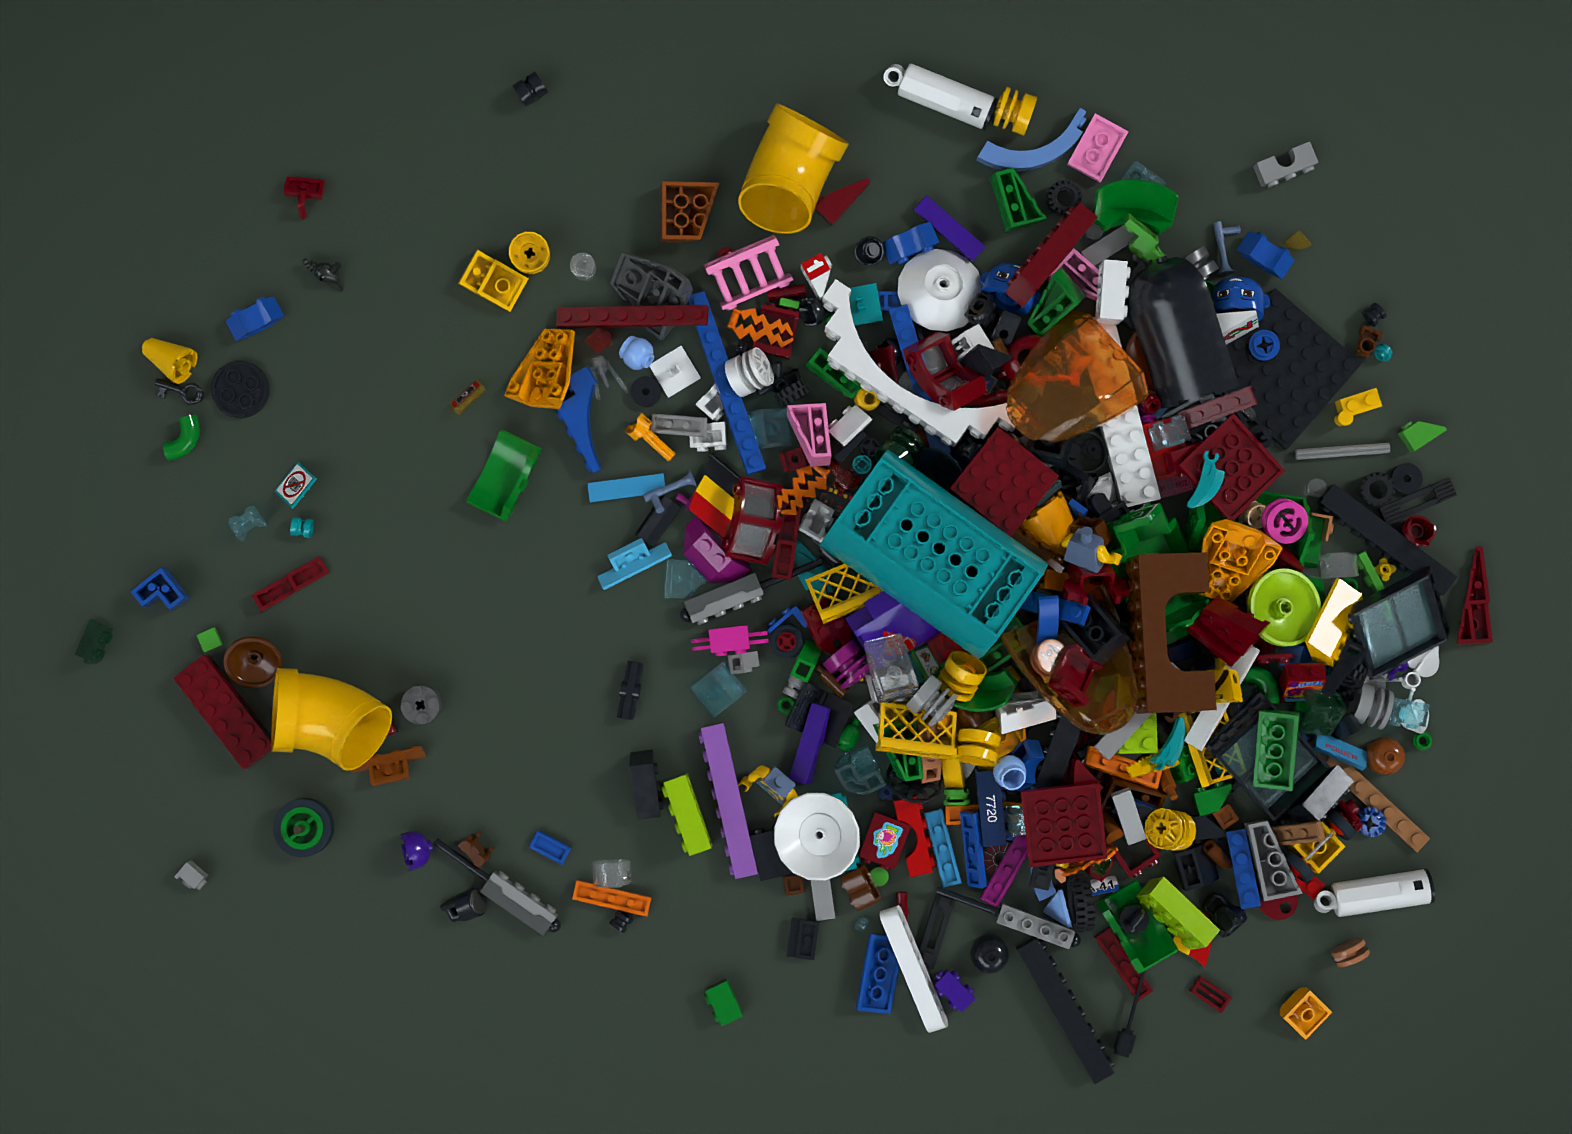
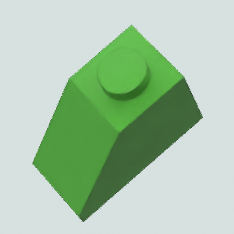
M1409 421L1401 426L1402 431L1398 435L1408 450L1413 452L1447 429L1444 426L1420 421L1414 423Z

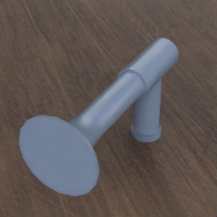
M1221 221L1214 222L1213 226L1220 258V270L1216 276L1230 275L1236 271L1232 270L1228 264L1224 235L1240 234V225L1223 228Z
M689 469L688 474L684 478L645 493L643 497L645 502L652 500L656 512L662 513L664 507L658 497L686 485H693L696 488L697 486Z

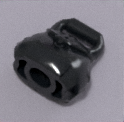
M985 292L978 293L964 314L970 324L973 326L979 324L984 333L991 332L999 320L994 295Z
M1213 892L1203 902L1204 912L1212 919L1211 922L1220 929L1218 935L1222 938L1230 936L1247 920L1245 911L1241 910L1239 906L1228 902L1220 893ZM1219 898L1221 904L1214 911L1209 910L1208 908Z

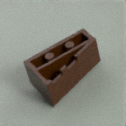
M1107 774L1102 785L1103 789L1100 791L1102 812L1105 809H1111L1114 804L1111 793L1128 787L1133 798L1154 805L1155 810L1162 808L1167 797V793L1163 791L1160 782L1158 789L1155 790L1111 774Z

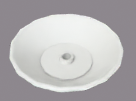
M934 249L925 254L923 252L918 253L905 264L898 278V297L902 306L908 305L911 318L915 323L929 330L947 332L964 327L969 322L964 314L976 295L981 293L983 284L979 281L980 274L966 257L952 250ZM940 283H944L946 287H941Z
M806 793L793 798L780 811L774 826V844L781 861L794 874L808 880L826 881L841 875L854 862L860 847L859 827L853 812L841 800L826 793ZM818 831L822 832V838L818 837Z

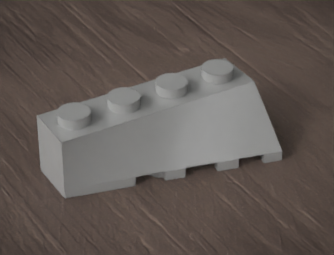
M1261 819L1244 823L1260 899L1269 901L1303 894L1268 821Z

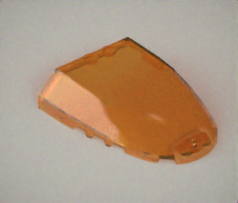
M1071 310L1047 331L1020 366L1006 393V411L1010 421L1020 433L1034 441L1042 439L1048 440L1051 443L1073 438L1077 434L1087 433L1093 428L1101 427L1133 409L1144 401L1149 394L1144 372L1090 314Z
M1104 584L1099 585L1088 593L1102 604L1119 625L1121 624ZM1038 619L1017 630L1000 635L999 638L1008 653L1032 686L1061 715L1079 729L1092 734H1109L1124 727L1133 717L1138 702V687L1132 665V656L1129 653L1127 642L1103 664L1101 670L1094 671L1085 695L1090 698L1088 704L1073 707L1048 686L1051 677L1039 675L1031 665L1030 654L1036 646ZM1059 621L1057 640L1064 646L1080 645Z

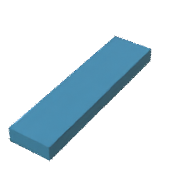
M664 474L587 483L589 500L591 503L643 496L645 493L665 486Z
M942 808L923 813L943 888L962 883Z

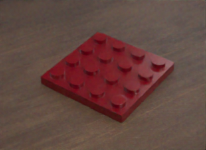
M1234 413L1177 465L1197 487L1204 464V452L1209 451L1208 458L1210 460L1214 459L1216 453L1219 454L1215 467L1217 470L1225 471L1224 479L1219 491L1209 502L1225 519L1234 521L1286 471Z
M997 427L949 489L991 523L1012 537L1059 475Z
M1099 781L1020 790L1029 867L1108 859Z

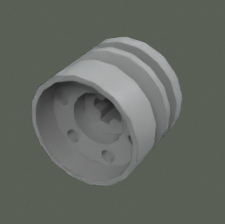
M933 675L928 678L906 705L915 714L922 709L926 712L922 717L923 721L931 715L933 718L928 723L930 727L940 722L946 716L958 697L954 693L947 699L945 696L950 691L949 688L940 693L938 690L942 682Z
M1364 683L1361 689L1357 688V690H1354V700L1350 701L1348 713L1353 712L1360 724H1363L1367 719L1369 727L1375 725L1376 729L1382 730L1386 726L1393 709L1394 692L1390 690L1385 691L1383 688H1378L1375 692L1373 685Z

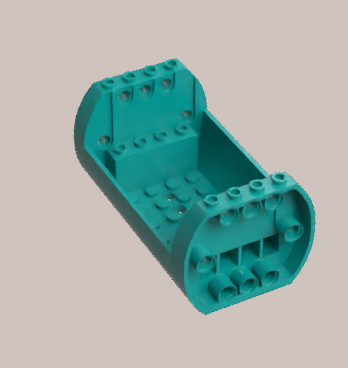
M889 449L881 457L819 545L977 659L984 656L998 640L1048 566L1046 561ZM904 520L910 521L912 524L911 530H903L901 522ZM919 532H925L928 535L926 542L918 540L917 535ZM940 543L944 546L942 554H937L934 551L935 544ZM952 555L960 557L961 562L959 565L951 564L950 557ZM972 566L977 570L975 577L967 575V567Z

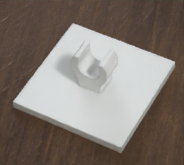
M682 346L656 360L649 366L668 398L701 379Z

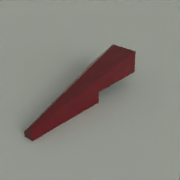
M1483 546L1475 547L1456 641L1457 645H1485L1493 642L1488 607L1490 597Z

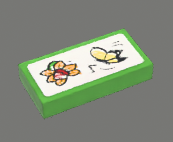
M928 645L910 653L925 681L934 674L939 666Z

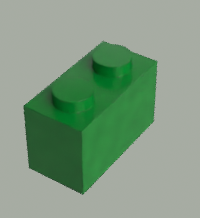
M727 979L706 988L704 997L708 1005L712 1004L714 1009L712 1014L716 1023L720 1022L721 1026L743 1017V1012Z

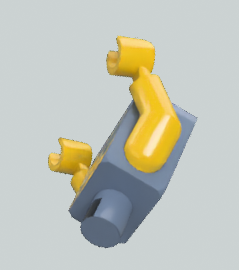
M1090 527L1077 529L1075 533L1069 534L1061 542L1062 546L1067 548L1064 557L1065 561L1094 573H1098L1104 564L1119 566L1122 555L1115 552L1109 554L1104 546V539L1093 534V530Z
M761 765L748 776H744L738 786L741 784L745 785L744 792H747L753 782H755L781 804L782 807L774 814V817L779 815L780 811L793 798L798 797L795 791L796 784L776 767Z

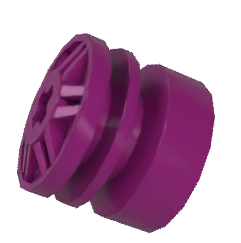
M854 639L823 663V666L830 674L836 671L841 673L836 678V682L843 678L846 679L840 686L843 690L859 682L868 674L873 666L872 661L868 662L865 666L862 663L868 658L867 655L860 658L856 656L862 648Z

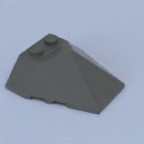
M627 252L621 253L610 282L624 302L627 301L631 306L687 305L693 291L689 279L674 268ZM675 326L645 328L662 341Z

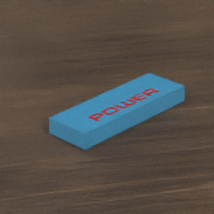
M1320 731L1314 733L1313 749L1362 771L1366 768L1367 751Z

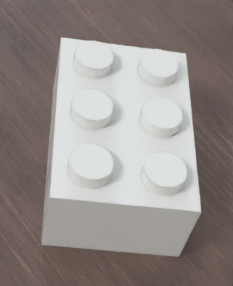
M1104 259L1099 265L1095 323L1118 325L1124 320V317H1127L1128 307L1125 306V298H1128L1129 286H1126V281L1130 277V267H1127L1128 261Z

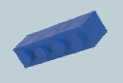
M1246 829L1226 832L1241 910L1261 907Z

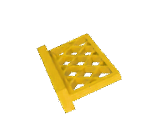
M845 563L805 580L823 624L865 607L864 602L883 590L871 582L860 579L859 573L857 577L847 574L849 566ZM838 573L843 575L839 585L829 581L831 574ZM845 576L855 580L852 590L842 586ZM817 580L825 582L821 592L814 590L811 583ZM858 581L868 585L866 592L858 593L854 591ZM827 584L837 587L834 597L824 594ZM840 589L850 592L848 599L842 601L836 598ZM822 596L832 600L830 606L825 609H821L819 604Z
M880 703L876 751L952 760L957 756V748H955L957 712L949 711L946 716L951 717V725L946 728L941 721L937 723L943 732L936 736L929 728L930 726L921 718L926 712L925 710L919 711L920 715L911 711L916 718L908 723L902 716V713L905 711H911L906 705ZM885 708L892 709L897 716L889 720L885 715ZM898 717L905 724V727L900 731L891 723ZM916 720L925 728L919 734L911 726ZM888 725L895 733L892 738L883 737L884 728ZM906 728L915 736L911 740H905L901 735V732ZM925 730L933 738L929 743L924 742L919 736ZM946 733L950 738V745H943L938 738Z
M1226 710L1223 714L1225 722L1221 721L1220 719L1216 728L1218 727L1219 723L1225 725L1229 721ZM1179 712L1178 717H1183L1185 722L1186 738L1194 722L1191 715H1187V712ZM1216 728L1214 729V731H1213V733L1211 734L1210 738L1215 734ZM1236 742L1232 755L1230 756L1226 753L1223 755L1230 758L1227 762L1228 765L1232 759L1240 763L1242 770L1235 772L1240 776L1246 769ZM1188 744L1202 788L1232 778L1230 774L1224 775L1227 771L1215 763V758L1213 761L1205 758V747L1200 751ZM1235 752L1237 754L1238 759L1233 757ZM1213 765L1223 770L1221 776L1212 779L1210 774Z

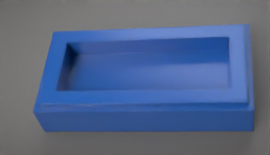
M537 830L529 845V848L561 865L565 862L572 848L540 830Z

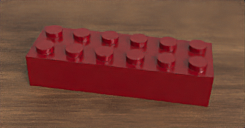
M1079 203L1076 208L1072 206L1007 283L1010 287L1005 293L1024 307L1098 217L1082 203Z
M209 654L202 655L173 678L243 770L249 769L272 751L271 734Z

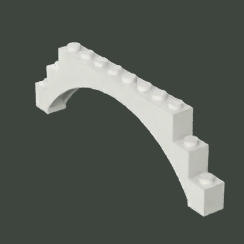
M835 279L822 298L824 308L830 312H835L825 326L824 331L829 339L838 341L827 358L828 364L835 370L840 369L848 379L858 381L864 390L877 394L876 397L880 401L893 405L892 408L898 413H905L909 416L908 419L911 422L921 424L925 427L926 432L931 435H937L941 438V442L947 446L952 445L955 447L967 429L970 430L969 433L975 438L984 440L996 422L999 423L998 425L1003 430L1014 431L1025 415L1027 408L1012 398L1008 403L996 406L959 408L953 411L912 394L890 379L875 364L859 339L850 310L849 297L851 289Z

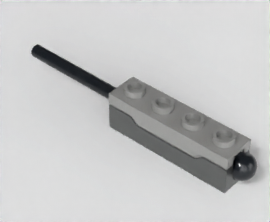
M821 558L794 568L791 578L823 566ZM753 573L684 601L687 611L685 608L682 609L680 617L684 622L692 621V623L697 622L698 625L709 621L708 617L715 615L718 618L727 614L725 611L727 609L733 608L735 611L744 607L743 603L751 601L752 604L762 600L761 596L764 595L763 590L786 579L771 577L760 582L757 574Z
M437 838L433 843L486 882L480 891L482 894L536 932L544 936L549 927L551 928L549 931L551 933L560 930L561 923L556 918L558 916L555 913L556 909L549 904L545 906L539 902L541 899L535 894L531 893L529 895L518 882L512 883L509 881V876L504 872L495 871L492 875L488 874Z
M940 886L937 887L936 894L996 915L995 921L1001 925L1066 949H1070V946L1077 947L1081 942L1079 934L1075 933L1071 927L1068 928L1063 924L1003 902L1000 903L999 908Z

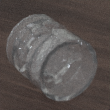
M578 253L570 261L571 271L580 281H588L595 276L597 271L596 263L589 254Z

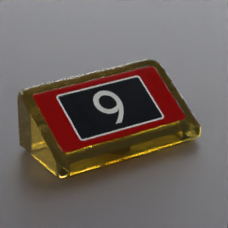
M475 380L450 403L451 408L460 415L486 391V388L479 380Z

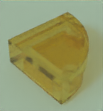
M1300 230L1284 243L1287 247L1297 250L1306 249L1312 245Z

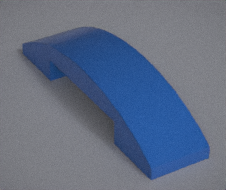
M1058 595L1038 597V625L1033 648L1044 640H1057L1059 626Z

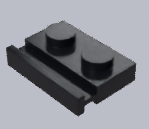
M791 919L787 957L815 959L819 921Z

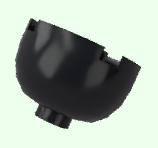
M988 934L982 935L974 941L970 950L971 961L978 970L991 974L997 973L1004 968L1008 961L1009 952L1008 947L1001 938Z

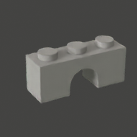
M1310 141L1292 148L1288 152L1291 158V164L1288 167L1279 165L1275 156L1257 162L1253 168L1261 187L1267 185L1268 188L1278 185V181L1285 178L1288 181L1297 177L1296 173L1303 171L1305 174L1314 170V166L1319 162Z

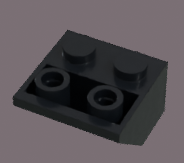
M1205 842L1190 846L1183 851H1172L1181 887L1185 891L1203 887L1220 879L1215 862L1203 851Z

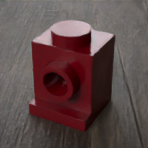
M801 447L779 454L785 473L807 466L806 462L808 460ZM793 456H797L799 458L797 463H793L791 461V458Z

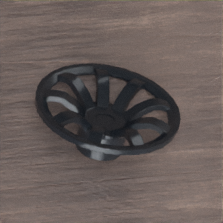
M891 763L887 769L886 779L890 789L895 795L911 803L931 801L940 794L943 788L944 779L942 771L938 785L930 782L922 783L920 779L906 782L901 780L902 782L894 786L891 777L897 778L895 772H892L893 767ZM902 788L907 796L901 794L898 789ZM924 788H932L935 792L928 796ZM920 793L923 796L921 799L912 798Z

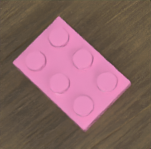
M1095 113L1067 165L1101 183L1129 131Z

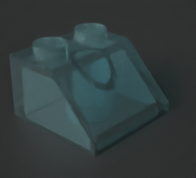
M787 408L759 409L747 412L760 450L792 446L790 425L786 416Z
M724 661L691 687V690L714 718L747 692L734 674L731 675L730 668Z

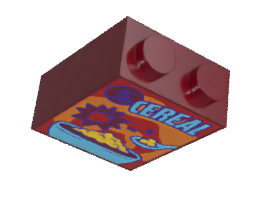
M1324 662L1285 664L1278 683L1280 703L1319 701L1322 693L1321 690L1327 680Z

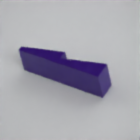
M927 195L913 209L924 221L931 222L933 229L940 236L942 235L969 261H973L986 247Z
M817 703L811 704L790 773V780L805 785L813 782L819 747L824 743L830 713L829 707Z

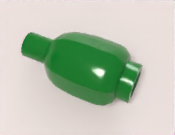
M854 717L852 723L845 726L838 741L837 747L845 752L853 748L858 741L860 735L858 726L861 723L858 718Z

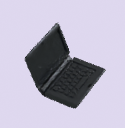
M804 682L796 697L794 706L788 714L785 726L803 733L811 704L817 703L829 707L830 713L824 743L835 748L855 705Z

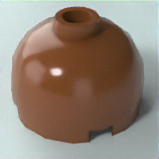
M1379 737L1371 741L1365 750L1367 751L1368 766L1373 772L1380 775H1390L1398 772L1405 762L1404 748L1397 740L1390 737Z

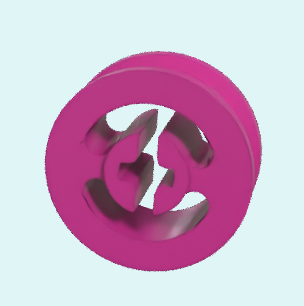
M1280 498L1266 506L1262 513L1261 524L1264 532L1277 542L1288 544L1299 540L1304 535L1308 527V515L1300 504L1290 499ZM1289 508L1287 512L1281 511L1283 509ZM1278 512L1285 517V521L1292 526V529L1284 524L1285 522L1281 517L1277 516Z

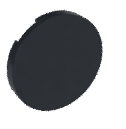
M233 361L224 365L215 373L212 379L211 395L216 406L224 414L234 418H247L257 414L265 406L269 397V382L265 373L258 366L247 361Z

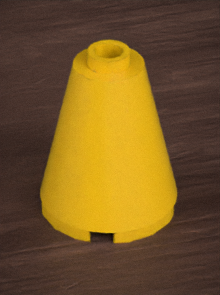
M155 338L145 340L142 344V353L174 383L181 384L185 382L192 374L189 372L191 367H196L198 356L196 351L191 348Z

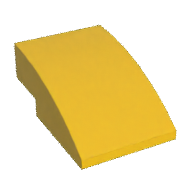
M476 250L458 284L511 312L529 278Z

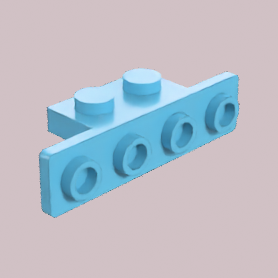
M640 538L608 554L607 556L614 568L599 575V582L603 590L664 561L672 556L668 545L664 542L648 550L643 539Z

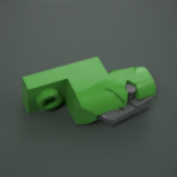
M1128 213L1124 218L1125 229L1131 234L1135 233L1128 242L1129 249L1133 253L1132 259L1138 263L1141 261L1146 266L1156 263L1157 258L1166 255L1157 245L1159 243L1158 236Z

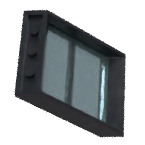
M1426 566L1353 604L1351 612L1348 614L1349 623L1353 624L1354 627L1353 635L1355 641L1358 640V644L1368 648L1363 658V668L1367 669L1369 680H1374L1446 642L1450 632L1431 566Z
M1259 692L1216 732L1204 747L1253 801L1275 822L1331 768L1298 732L1293 791L1253 787L1259 711L1278 710Z

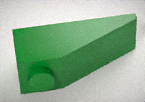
M823 349L815 350L804 366L818 378L850 399H853L862 388L861 384L856 380L848 379L840 369L835 370L827 361L829 354Z

